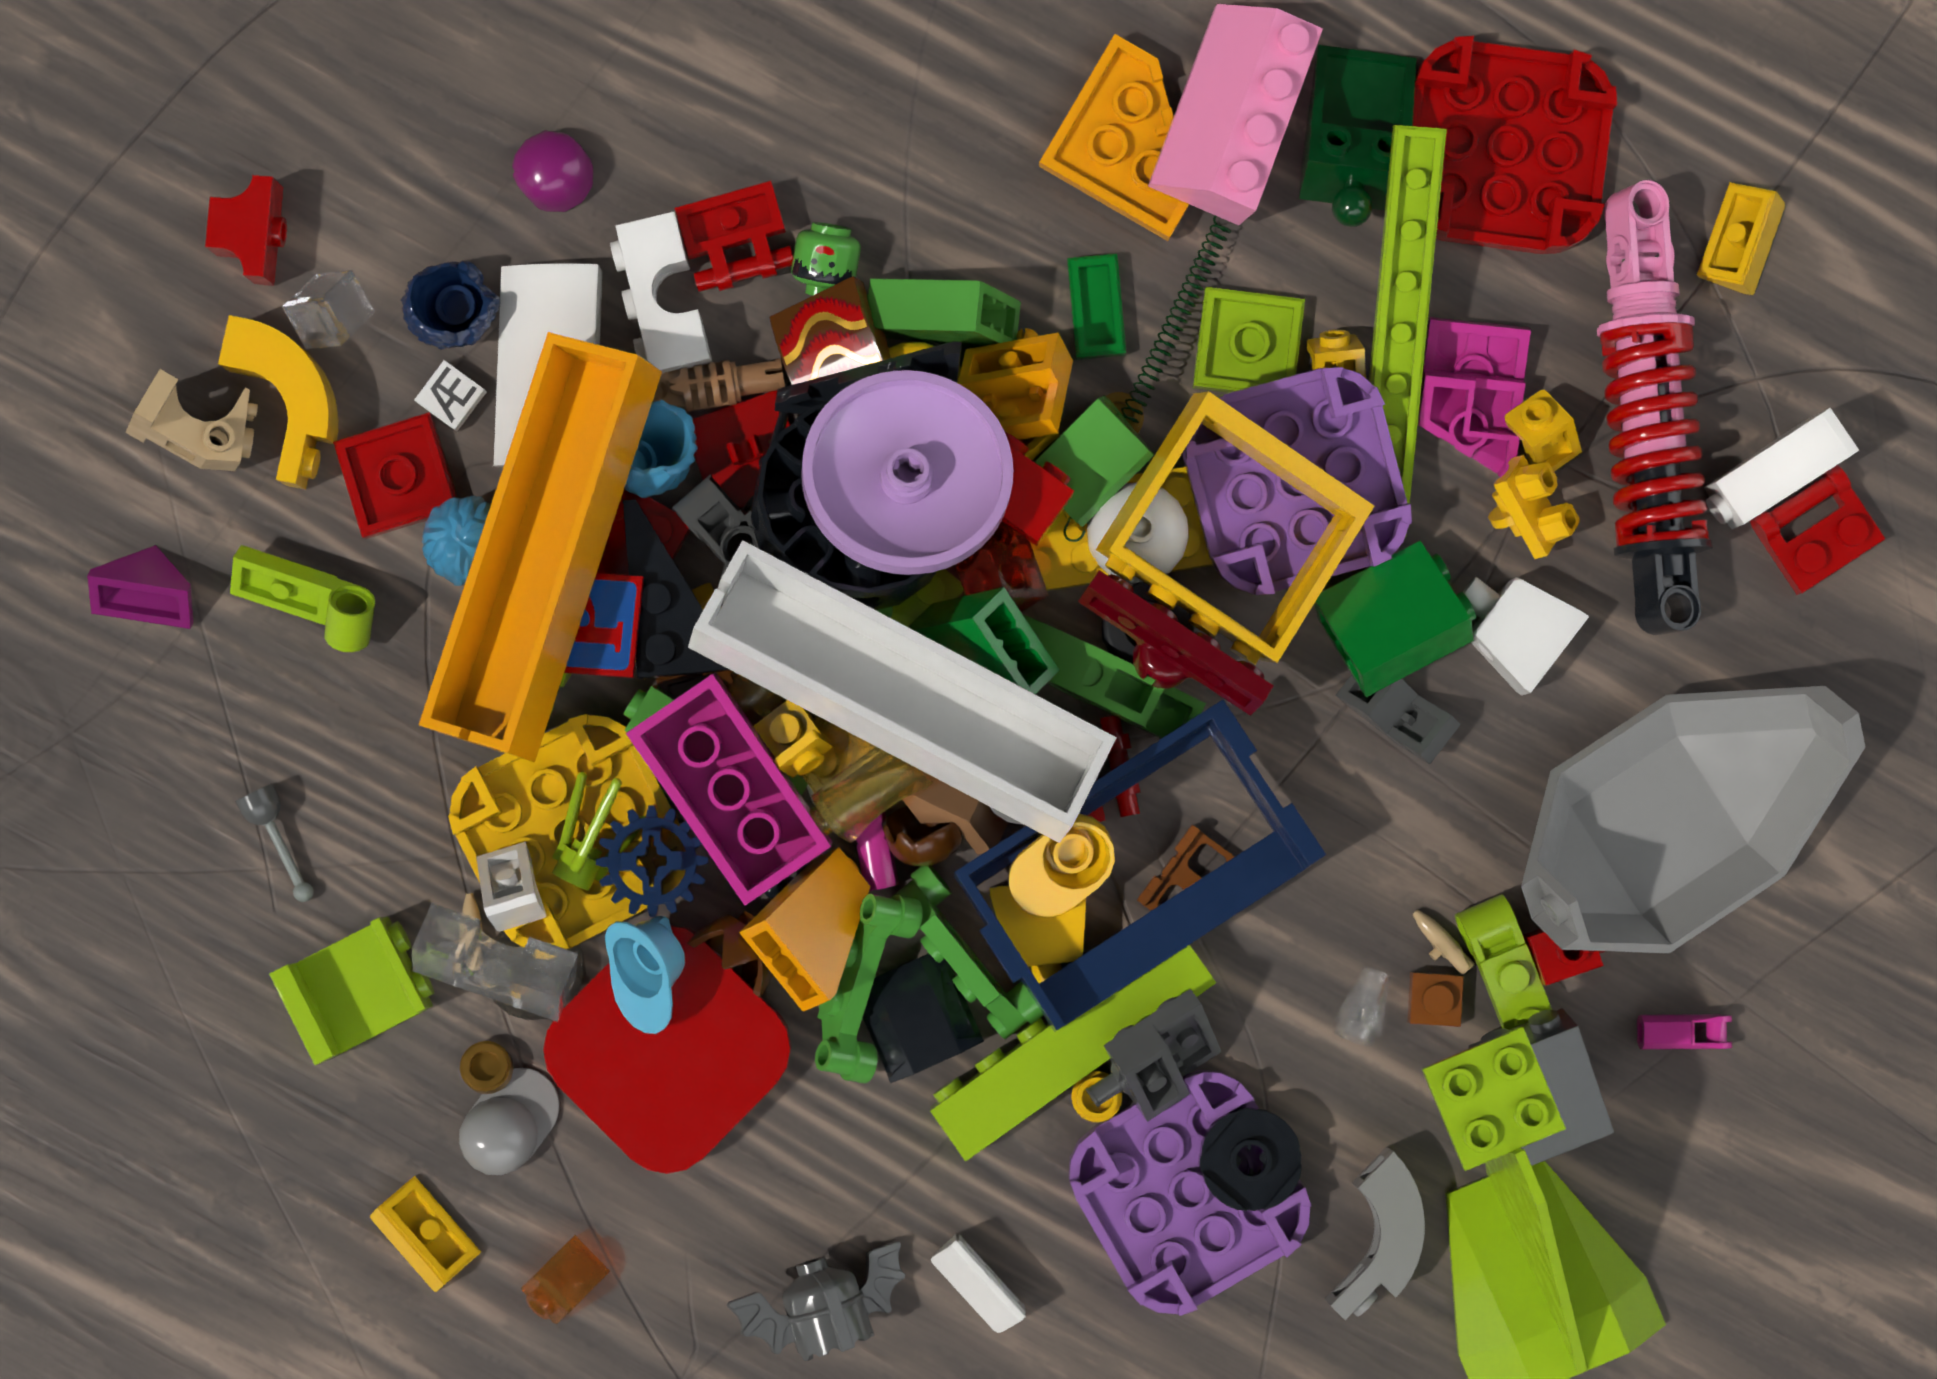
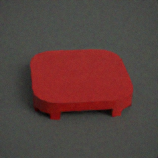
M1474 36L1454 37L1452 41L1435 48L1423 61L1415 79L1413 126L1447 129L1436 239L1527 253L1556 254L1578 245L1599 223L1605 205L1601 202L1613 110L1617 106L1616 86L1611 85L1605 71L1591 60L1592 55L1575 49L1570 54L1476 42L1474 41Z
M670 925L672 933L682 946L686 963L681 975L671 987L673 1002L672 1018L667 1028L657 1034L644 1033L631 1025L623 1016L615 1001L611 985L610 965L608 963L558 1013L547 1030L543 1048L547 1071L557 1086L631 1160L646 1170L665 1174L687 1170L702 1160L778 1083L789 1066L792 1049L788 1025L778 1010L776 1011L762 996L760 998L753 993L754 989L733 968L723 969L722 957L706 941L695 948L688 945L687 942L696 934L695 931L690 928Z

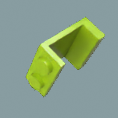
M388 916L379 917L371 921V925L299 962L287 964L269 973L314 1065L324 1063L433 1007L429 996L434 994L432 983L422 967L414 968L406 952L412 948L410 940L398 921L392 924Z

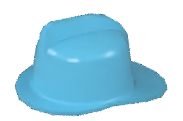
M657 916L649 921H642L635 925L617 921L607 928L605 934L611 985L615 1001L623 1016L633 1027L644 1033L657 1034L667 1028L672 1018L673 1002L671 987L683 971L686 963L685 953L680 942L672 933L667 917Z

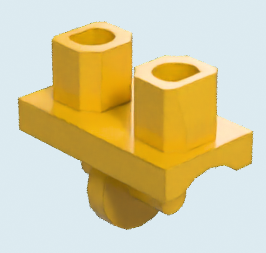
M1520 455L1510 459L1508 462L1509 469L1494 483L1496 491L1493 492L1492 496L1498 506L1489 513L1488 519L1493 528L1503 529L1510 527L1515 537L1522 536L1534 559L1548 556L1557 541L1571 536L1579 525L1580 518L1572 504L1566 502L1552 506L1547 496L1553 494L1558 486L1557 476L1550 463L1529 465L1525 456Z

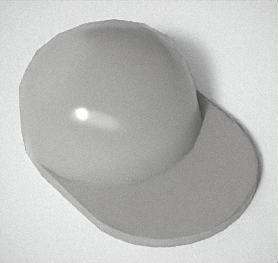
M514 1068L511 1080L502 1090L480 1096L465 1116L459 1129L460 1149L463 1157L474 1169L486 1175H505L518 1170L533 1156L556 1124L559 1116L560 1101L552 1082L536 1070Z

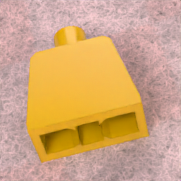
M1009 885L989 887L997 920L1027 966H1031L1032 974L1038 983L1043 982L1061 970V963L1073 962L1083 956L1086 898L1068 912L1057 916L1043 917L1031 914L1020 907L1014 900Z

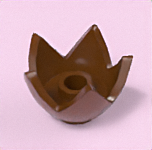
M744 910L738 919L731 915H725L710 922L687 942L688 945L695 948L706 941L719 955H722L723 969H729L742 964L741 977L752 988L754 987L753 993L759 998L767 989L773 974L739 933L754 918L747 911Z

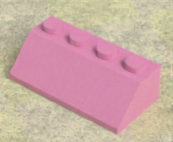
M1217 4L1214 7L1148 187L1236 225H1240L1250 217L1259 205L1323 28L1278 8Z

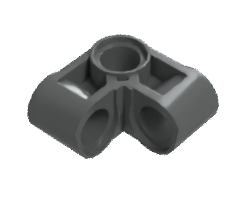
M711 474L672 507L688 528L701 541H704L718 559L724 563L725 561L731 562L732 560L728 554L727 545L731 537L737 533L748 534L751 545L759 549L751 523L754 495L740 509L717 484Z

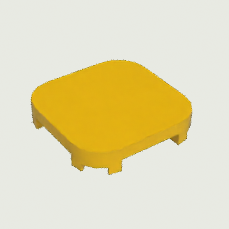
M584 714L570 718L568 722L544 733L535 762L505 753L479 767L475 766L460 778L461 781L451 797L448 818L452 833L456 836L479 883L476 856L526 841L532 859L535 882L547 916L537 921L504 930V932L512 942L529 951L553 954L571 949L606 931L613 923L617 921L623 922L648 909L647 905L642 904L635 915L629 913L631 900L627 897L615 904L611 900L617 890L614 884L611 886H601L600 882L595 879L590 890L587 891L552 873L558 862L552 856L561 839L578 773L585 772L587 780L571 846L575 838L583 841L612 780L619 778L622 781V785L615 797L616 799L593 845L603 851L600 858L605 857L609 852L608 849L599 844L600 839L614 840L617 835L610 825L613 821L625 827L630 823L628 819L629 810L633 809L639 816L646 817L649 805H654L658 818L664 819L665 814L671 808L655 775L626 735V727L609 717ZM676 818L674 823L680 826V823ZM662 828L663 843L671 851L685 852L686 850L681 840L671 831ZM643 829L640 830L624 852H632L642 841ZM654 837L651 838V847L649 848L648 855L639 857V866L648 869L653 887L654 876L657 875L658 867L666 866L667 863L666 857L658 855L654 846ZM686 870L673 871L663 881V894L672 891L678 886ZM619 871L625 884L634 892L643 895L642 880L632 871Z

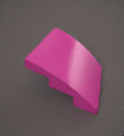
M1429 317L1418 424L1501 477L1509 469L1508 462L1510 459L1517 457L1520 438L1506 425L1504 416L1523 402L1526 384L1524 377L1531 329L1529 327Z

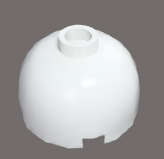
M1138 482L1126 483L1089 520L1087 527L1089 550L1097 564L1108 575L1117 574L1105 566L1109 558L1098 552L1096 548ZM1161 487L1124 545L1165 574L1170 573L1181 560L1189 539L1187 517L1178 500ZM1135 576L1131 581L1126 580L1129 584L1143 582Z

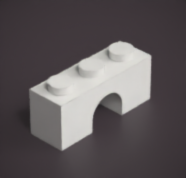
M675 212L616 225L618 241L610 242V247L617 272L626 270L630 289L622 291V297L628 319H638L642 338L633 340L636 355L648 361L662 371V373L711 363V353L703 320L698 309L684 313H670L663 310L657 304V291L662 281L672 274L690 270L682 233Z

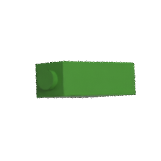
M870 278L867 298L874 326L883 331L886 338L938 344L958 341L962 342V346L981 347L1017 340L1021 301L982 281Z

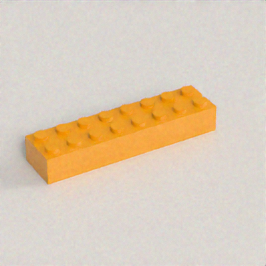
M550 332L547 333L418 724L419 726L535 762L662 371L639 355Z

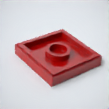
M430 412L333 442L361 536L364 539L427 521L434 507L440 506L452 497L458 498L435 421Z

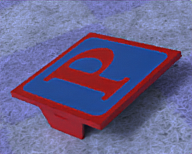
M596 573L564 673L634 678L644 582L643 576Z

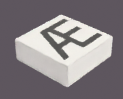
M443 360L414 401L458 432L487 391Z

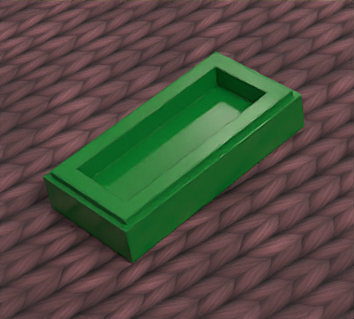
M1117 254L1067 258L1076 360L1126 356Z

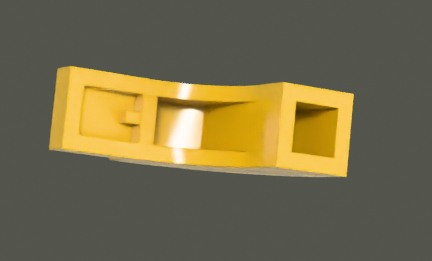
M229 315L218 365L232 373L267 380L278 389L286 405L288 422L276 480L286 486L306 490L308 479L316 477L320 465L321 453L319 449H315L316 442L333 444L338 438V410L330 382L316 360L284 333L258 321Z

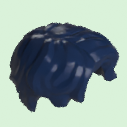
M462 260L460 262L454 261L436 266H428L421 272H418L408 282L405 294L400 301L403 304V319L407 323L408 329L418 337L419 341L443 350L445 348L474 345L481 339L482 335L491 327V322L496 318V313L501 304L500 297L482 284L484 276L472 262Z

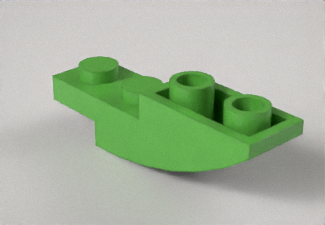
M1023 614L1059 668V671L1047 683L1048 685L1086 704H1092L1159 739L1167 736L1202 713L1206 703L1175 687L1170 689L1156 688L1152 686L1155 679L1147 675L1143 680L1138 675L1133 664Z

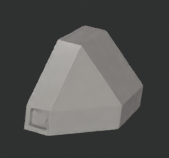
M1826 686L1669 694L1660 698L1550 771L1521 885L1531 919L1562 950L1671 953L1787 874L1865 749L1859 713Z

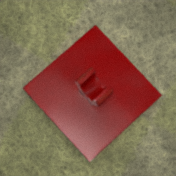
M771 391L693 419L695 425L694 433L697 437L695 444L698 448L694 456L702 479L704 480L711 474L717 484L740 509L754 495L755 482L760 469L759 460L767 453L769 440H771L779 415V411H775L777 391ZM787 420V423H786V427H785V428H787L788 426H790V423H789L788 420Z

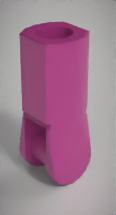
M873 797L857 801L851 809V821L855 839L858 843L856 846L861 872L864 879L870 885L869 891L893 887L899 884L894 855L888 847L882 823L886 818L883 804Z
M1639 1015L1637 1019V1043L1641 1050L1732 1048V1042L1727 1041V1022H1732V1015ZM1694 1022H1706V1041H1695Z

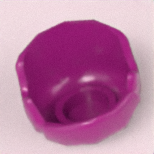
M544 130L526 139L514 154L512 163L513 178L522 193L540 210L546 212H566L581 204L593 187V165L591 159L582 146L566 133Z

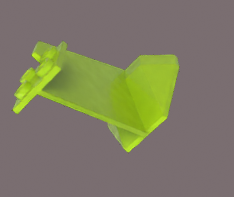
M1519 1027L1421 1068L1463 1170L1467 1171L1485 1163L1487 1173L1485 1177L1445 1193L1457 1354L1467 1378L1569 1379L1631 1353L1663 1328L1666 1323L1645 1275L1545 1161L1531 1166L1525 1150L1522 1149L1524 1146L1566 1129L1524 1027Z

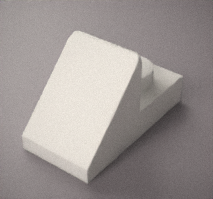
M526 841L476 856L483 907L487 918L497 931L511 929L547 916L535 882L532 859Z

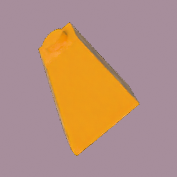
M840 847L813 859L739 932L803 1012L830 1001L836 995L860 921V907L870 890V885L860 874L856 863L847 857Z

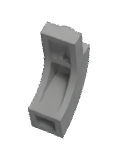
M1388 1147L1352 1182L1364 1195L1371 1208L1374 1219V1234L1369 1250L1364 1258L1324 1298L1344 1320L1352 1313L1358 1317L1368 1310L1378 1297L1374 1290L1380 1284L1396 1298L1411 1279L1422 1253L1425 1235L1422 1199L1410 1171L1397 1154Z

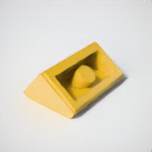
M1729 182L1697 272L1699 278L1743 294L1754 295L1785 208V202L1777 191Z
M416 1176L405 1183L370 1215L374 1224L434 1292L440 1290L481 1253L479 1248Z

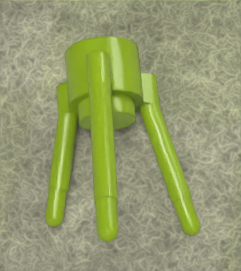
M580 772L577 775L561 839L552 858L558 861L552 873L579 888L589 891L594 880L600 881L609 871L608 868L596 865V859L600 858L603 851L593 845L616 799L615 797L622 785V781L619 778L612 780L583 841L575 838L571 846L587 780L586 773ZM640 830L634 832L626 839L619 853L624 852Z

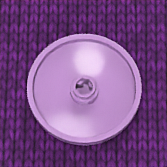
M911 370L890 371L856 381L840 391L824 406L812 424L806 439L802 462V487L808 509L816 525L824 536L842 553L867 567L879 571L904 575L925 574L946 569L960 563L979 550L991 538L1004 517L1013 485V458L1007 436L1000 422L989 407L970 390L936 374Z

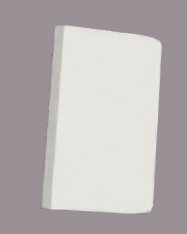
M955 1234L932 1256L931 1262L995 1332L1001 1333L1021 1322L1026 1317L1025 1305L960 1234L958 1236Z

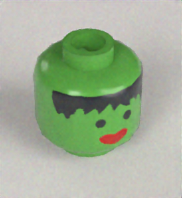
M812 222L811 229H805L798 233L791 274L797 281L806 284V294L815 295L852 276L856 277L861 245L858 240L850 236L852 229L835 224Z

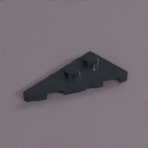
M953 341L778 388L775 411L803 414L815 405L828 403L840 391L856 381L883 372L902 370L922 371L945 377L957 383L962 342Z

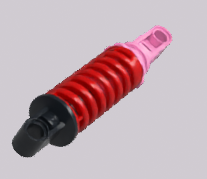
M1643 180L1612 194L1604 205L1608 247L1606 263L1611 289L1607 290V302L1613 305L1612 313L1614 315L1612 316V321L1599 325L1597 336L1600 337L1603 357H1606L1602 363L1603 372L1607 376L1616 379L1610 382L1604 390L1605 399L1614 405H1618L1608 412L1606 417L1607 425L1611 429L1621 432L1610 439L1608 445L1609 452L1615 457L1624 459L1611 468L1612 480L1626 486L1614 493L1613 505L1621 511L1629 512V514L1622 516L1615 522L1616 547L1614 548V557L1632 559L1635 618L1638 625L1648 634L1662 635L1691 629L1698 622L1701 615V603L1699 599L1696 554L1712 549L1713 545L1712 540L1709 539L1707 520L1692 521V527H1685L1684 517L1705 513L1707 510L1706 502L1702 499L1683 500L1682 498L1683 489L1701 487L1705 482L1704 475L1700 472H1680V462L1699 460L1703 455L1700 446H1686L1685 434L1697 433L1700 430L1698 419H1684L1683 407L1695 406L1698 403V395L1693 391L1682 392L1681 381L1691 380L1695 377L1696 368L1690 364L1680 365L1679 353L1690 352L1694 347L1692 326H1695V319L1689 315L1677 314V309H1675V298L1680 293L1679 284L1674 282V248L1670 234L1668 195L1657 182ZM1633 201L1639 208L1640 216L1634 210ZM1665 602L1669 604L1671 609L1670 619L1665 613Z

